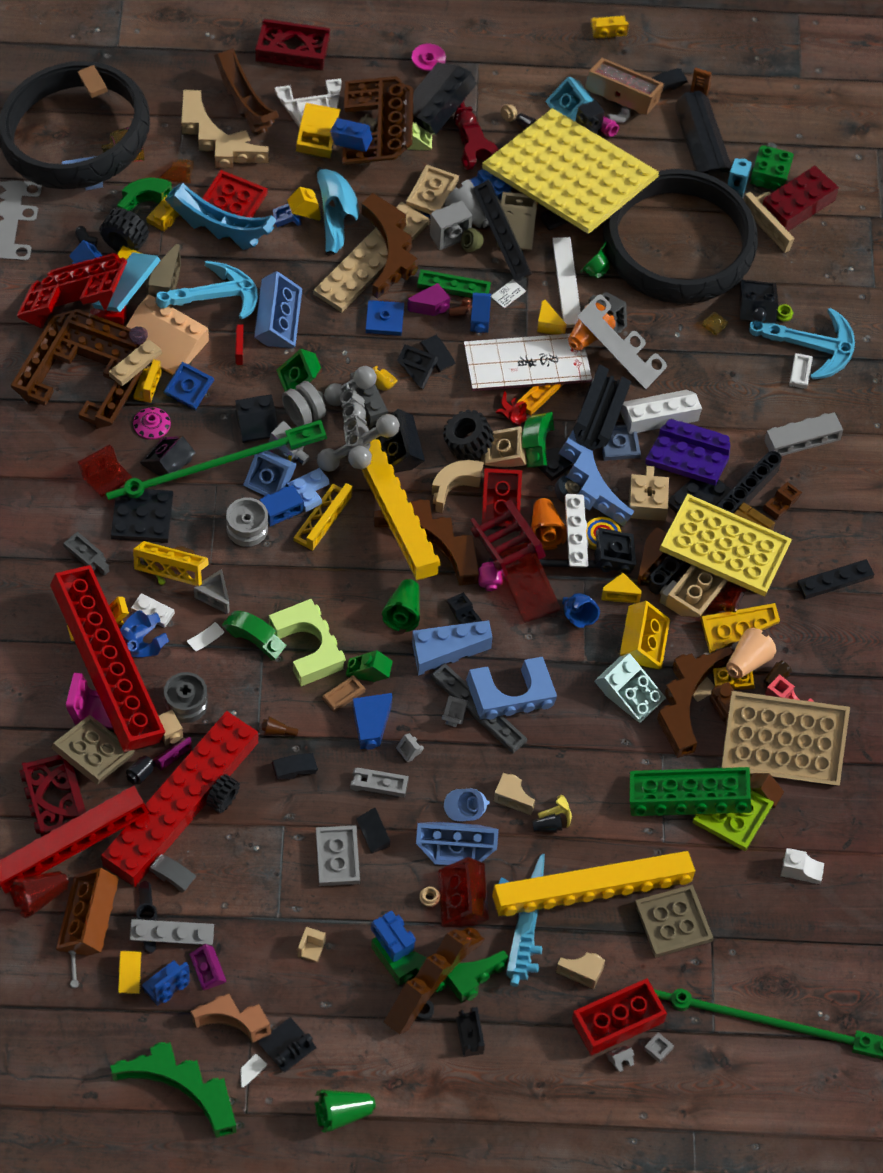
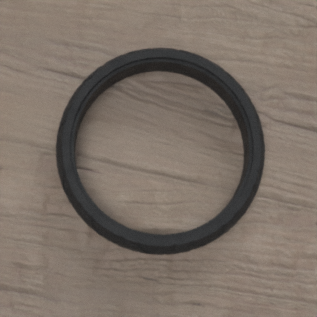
M73 61L50 66L25 79L7 98L0 113V148L9 165L17 173L33 183L54 189H76L93 186L122 172L135 160L142 150L150 128L148 102L140 87L129 76L112 66L91 61ZM92 65L95 66L107 89L124 97L134 108L132 123L123 138L108 151L85 161L70 164L45 163L29 157L14 143L16 128L28 109L41 99L55 92L69 88L85 87L78 71Z
M687 169L658 171V177L604 221L603 239L609 261L616 272L631 287L654 299L670 303L687 304L703 302L718 297L736 286L744 278V275L747 274L754 261L758 238L753 214L743 198L733 188L711 175ZM666 193L694 195L714 203L732 218L741 235L742 250L731 265L712 276L692 280L668 278L647 270L628 254L620 240L618 225L631 207L646 198Z

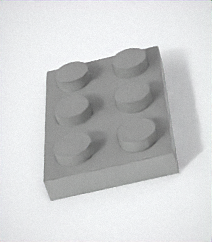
M356 825L317 827L319 886L360 884Z

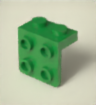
M764 145L760 146L750 184L774 191L784 186L787 182L794 154Z

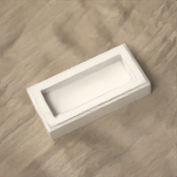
M795 353L789 386L807 389L813 356Z

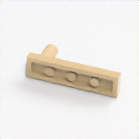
M751 192L746 193L743 200L752 212L755 222L784 253L790 251L795 238L762 204L763 199L771 193L766 192L757 197Z

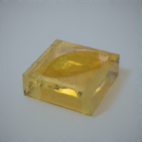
M714 311L703 321L702 326L714 335H717L728 325V321Z

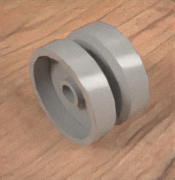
M308 381L298 384L296 390L289 389L282 394L283 406L297 427L312 423V420L318 421L326 415L325 405L320 394Z
M240 498L230 504L226 512L227 534L235 544L245 547L261 543L268 534V511L265 505L254 498Z

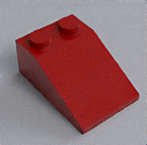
M484 469L482 524L504 514V511H506L504 503L512 500L520 512L522 470ZM507 520L497 526H509L513 521Z

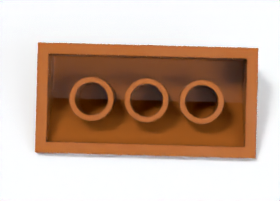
M103 868L74 875L56 950L68 953L69 951H74L76 954L86 956L101 952L104 946L110 913L113 908L114 896L117 891L119 880L117 876Z

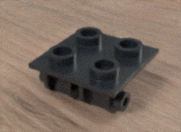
M291 1017L271 1031L270 1035L258 1041V1044L284 1073L317 1048L312 1042V1036L309 1033L305 1034Z

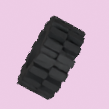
M227 774L222 775L216 781V784L212 786V790L209 791L210 794L207 796L206 804L217 812L223 813L232 804V801L235 800V795L238 794L240 789V783Z

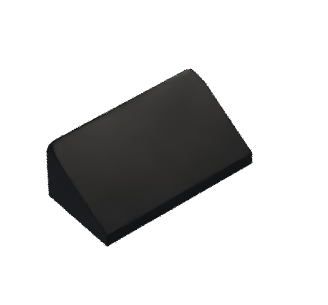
M376 807L356 818L371 854L390 847L389 836Z

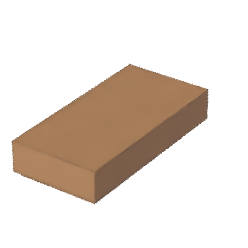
M94 65L78 71L79 77L91 98L108 92Z
M353 675L324 694L322 699L335 713L353 701V698L363 694L365 688Z

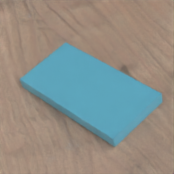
M132 252L127 259L123 274L109 303L108 311H122L161 261L158 256ZM100 301L92 304L94 308L104 310Z

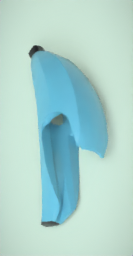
M318 167L315 173L323 202L326 236L325 254L329 256L336 254L344 245V218L349 214L355 220H358L359 204L355 192L344 177L335 171ZM331 200L335 202V207L329 205Z

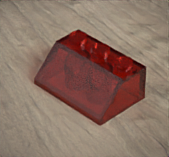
M466 857L438 870L443 927L474 926L489 919L485 863Z

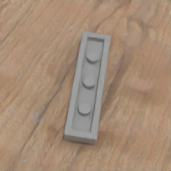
M131 919L130 940L213 945L214 924Z

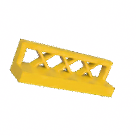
M346 483L341 488L332 484L322 498V505L317 506L294 536V541L313 551L351 499L353 486ZM336 491L338 495L332 500L331 495ZM329 506L325 513L322 514L321 508ZM320 519L315 527H312L311 522ZM309 533L306 540L300 538L303 534Z
M143 541L133 549L135 570L198 587L202 584L201 570L209 565L208 558L146 541ZM140 558H143L148 566L141 565ZM155 562H159L164 570H160L155 565ZM170 567H176L181 574H175ZM187 571L195 572V579L191 578Z

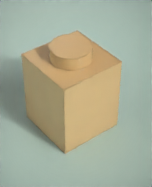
M173 710L159 715L165 730V734L162 737L164 744H174L183 738V728Z

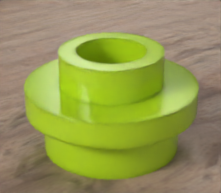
M787 304L780 305L776 318L784 322L792 319V308Z

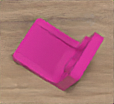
M74 673L66 701V708L75 726L91 715L108 730H114L97 691L89 688L87 680H85L82 673Z

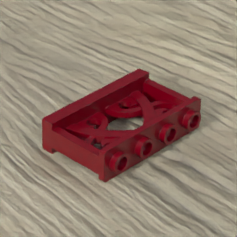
M263 19L255 49L256 61L323 70L330 41V28ZM266 34H271L273 39L269 38ZM296 37L304 46H300L295 50L288 49L282 42ZM264 40L269 42L268 46L263 45ZM318 41H322V43H320V44H318V45H314V44H316ZM321 49V53H315V50Z
M55 755L22 763L23 770L19 772L22 782L26 781L27 787L24 788L26 798L31 799L32 802L29 805L31 817L35 816L37 822H34L36 834H40L43 837L52 830L68 823H63V818L75 819L86 813L74 768L63 757ZM63 764L51 772L48 769L49 767ZM37 770H43L47 774L44 777V775L37 773L40 777L38 780H33L31 777L32 773ZM58 778V781H60V779L64 778L66 782L59 784L55 779ZM51 783L60 790L71 791V793L66 794L61 799L59 808L42 799ZM32 786L38 787L35 794ZM65 802H72V806L68 807L66 805V809H63ZM38 806L44 810L41 814L39 813ZM55 816L59 817L58 823L54 826L49 827L44 824L46 817L51 818L50 823L55 820Z

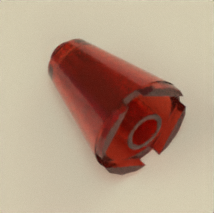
M60 871L16 878L10 881V883H13L9 886L10 896L15 907L19 906L21 908L20 915L24 918H29L67 890L69 880L66 874H62Z

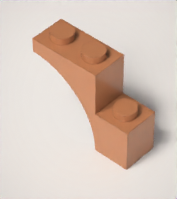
M230 994L219 996L214 1001L206 1005H200L191 1011L196 1028L217 1023L230 1025L244 1032L252 1043L271 1034L270 1023L259 1004L254 1007H247L240 1013Z

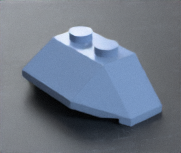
M418 823L416 844L434 864L476 867L497 850L499 829L461 823Z

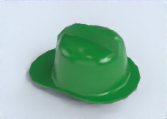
M603 247L583 267L580 273L585 271L592 277L599 279L609 270L610 263L602 251Z

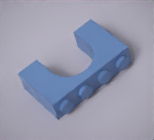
M543 657L524 660L521 672L528 691L516 697L505 695L496 688L488 666L470 669L466 681L479 718L494 719L497 716H511L519 712L528 713L535 709H548L554 706L557 694Z

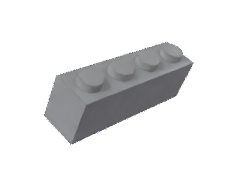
M835 412L825 413L819 417L806 418L797 423H788L786 426L773 427L766 431L764 442L769 451H776L781 456L839 441L841 440L843 428Z

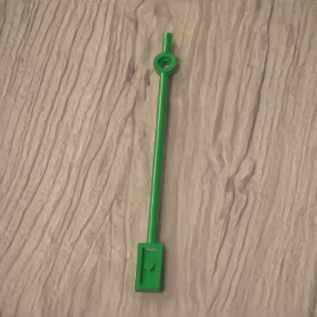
M318 420L286 430L285 438L143 482L138 478H131L126 481L123 488L107 492L106 495L108 500L126 494L130 498H138L144 493L146 488L287 444L293 450L325 440L327 435L322 421Z
M654 989L659 999L670 1001L672 1007L677 1011H685L690 1006L850 1044L853 1045V1053L883 1060V1036L856 1030L855 1037L693 999L689 991L685 989H677L673 993ZM683 996L685 1000H679L678 997Z

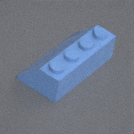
M278 271L261 280L254 338L266 346L294 348L296 346L302 288Z

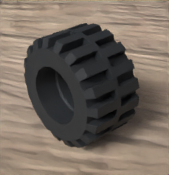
M124 208L112 209L99 228L102 239L108 246L118 252L122 246L139 251L149 236V230L144 221L138 215Z
M469 409L466 412L460 411L459 414H454L452 419H448L447 425H444L443 428L444 440L452 454L458 459L474 460L475 457L480 458L483 453L486 454L488 452L487 449L491 448V442L494 441V434L483 414L481 412L478 413L476 410L471 412ZM473 432L469 437L464 438L467 434Z

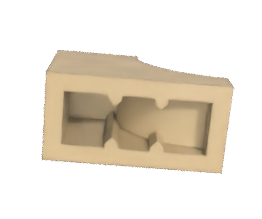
M503 773L495 791L494 802L531 815L535 799H532L523 791L521 787L522 779L513 774Z
M588 952L579 959L569 960L560 958L556 973L594 989L603 971L605 960L598 954H590Z

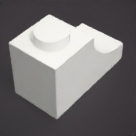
M787 848L783 858L781 876L821 884L824 863L810 858L807 852Z

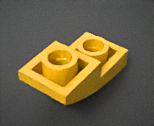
M726 667L713 668L715 687L729 682L733 689H755L753 671L737 679L728 674Z
M120 951L118 993L139 994L141 952Z

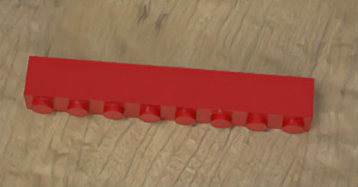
M135 786L125 789L122 793L107 799L104 803L89 809L86 813L71 819L61 827L52 830L43 837L0 859V886L4 893L10 892L149 814Z

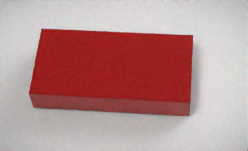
M243 325L236 326V365H243Z

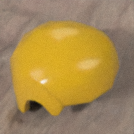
M378 366L372 368L377 375L375 385L378 389L388 391L398 382L387 370L382 369L379 371L377 369Z

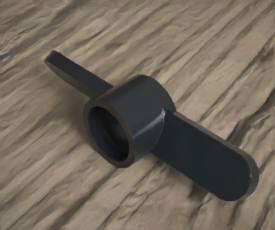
M142 881L139 884L140 906L136 911L137 919L144 920L140 918V915L144 912H151L154 916L149 920L158 921L157 909L152 903L151 884L147 881ZM143 941L144 951L152 954L156 950V942Z

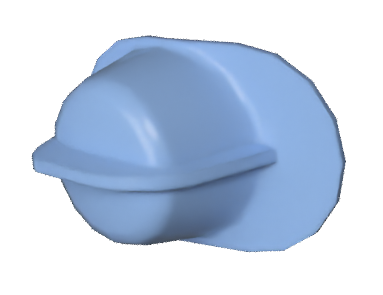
M456 789L447 794L444 800V809L448 817L454 821H472L479 819L483 815L490 801H487L484 794L476 789Z

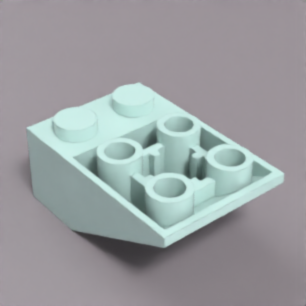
M630 653L620 656L594 681L609 699L639 723L666 699Z

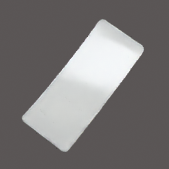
M214 622L203 632L187 640V642L195 651H198L220 637L224 631Z

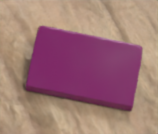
M182 738L154 758L153 762L160 771L165 769L191 750V738Z
M204 944L189 954L203 990L227 982L213 946Z

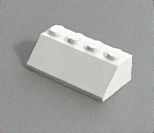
M682 390L625 401L620 412L625 425H627L628 433L633 434V432L639 433L660 429L669 419L685 423L696 422L699 420L702 407L696 393Z

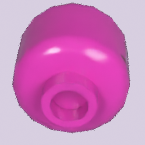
M493 562L481 564L482 566L478 568L479 586L486 588V591L497 590V587L503 584L501 570L497 571Z

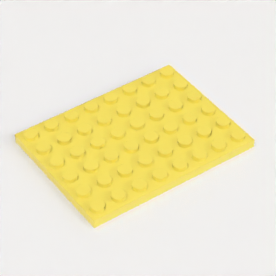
M553 108L482 163L484 170L588 234L647 187L659 175L657 170Z

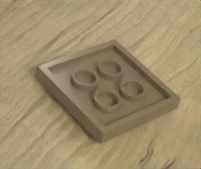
M91 715L60 737L51 747V749L96 785L130 759L135 752L134 750L123 752L117 736Z
M693 884L635 900L636 909L655 958L713 942V935Z

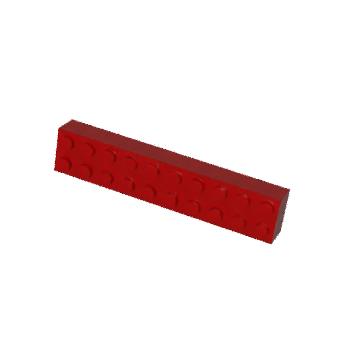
M88 565L55 573L50 584L51 589L123 752L160 743L165 734L164 727L92 566Z
M226 711L145 804L149 814L126 826L101 855L103 866L135 888L149 872L150 866L159 855L167 851L206 805L207 796L210 794L209 791L212 790V786L216 784V781L224 774L231 776L259 743L258 731Z

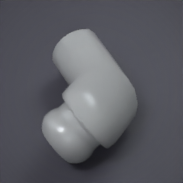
M622 107L618 115L608 114V119L616 121L618 124H623L630 117L631 109Z

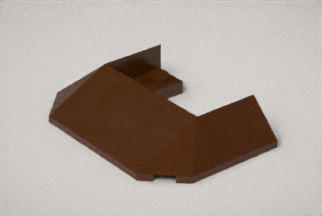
M397 76L345 81V112L378 109V132H371L373 139L366 152L343 147V165L395 160L412 145L414 90L411 86L402 83L401 79Z

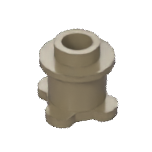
M368 114L361 117L359 123L369 125L371 132L378 131V116L375 119Z

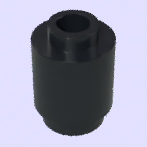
M146 755L139 757L126 770V778L132 784H141L153 772L155 763Z

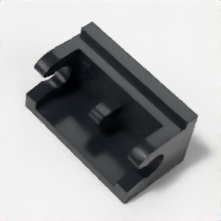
M472 1007L468 1013L460 1010L458 1017H456L463 1057L484 1054L485 1043L478 1007Z

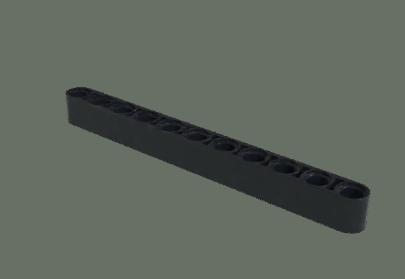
M776 451L766 453L721 500L717 507L724 510L728 509L730 510L728 512L734 514L744 502L748 504L778 473L782 461L781 455ZM669 555L652 572L649 590L659 595L662 588L666 584L669 585L673 580L675 581L690 564Z

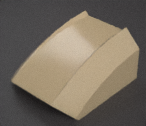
M519 426L493 431L494 441L491 442V448L487 449L488 452L481 455V462H484V465L496 467L526 465V449L522 448L523 428Z

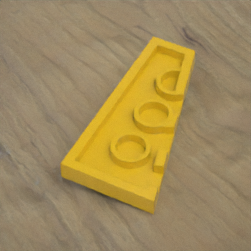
M775 603L701 616L709 653L738 642L743 633L749 628H757L763 631L780 622Z

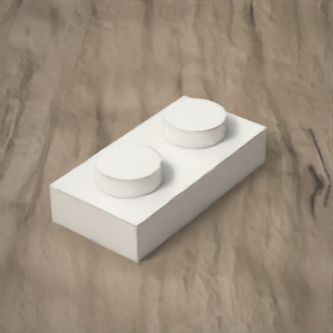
M142 593L131 607V612L133 613L139 610L143 611L146 615L158 613L161 621L157 625L163 628L166 627L175 614L174 609Z

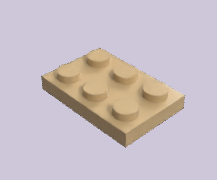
M426 165L406 200V205L428 214L437 209L444 208L445 200L454 190L459 181V176Z

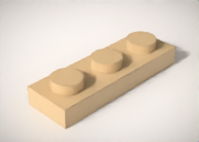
M148 339L109 371V376L123 386L148 366L153 359L155 360L160 356L162 349Z

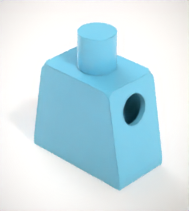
M735 158L727 185L743 198L752 163L744 158ZM740 181V186H735L734 182Z

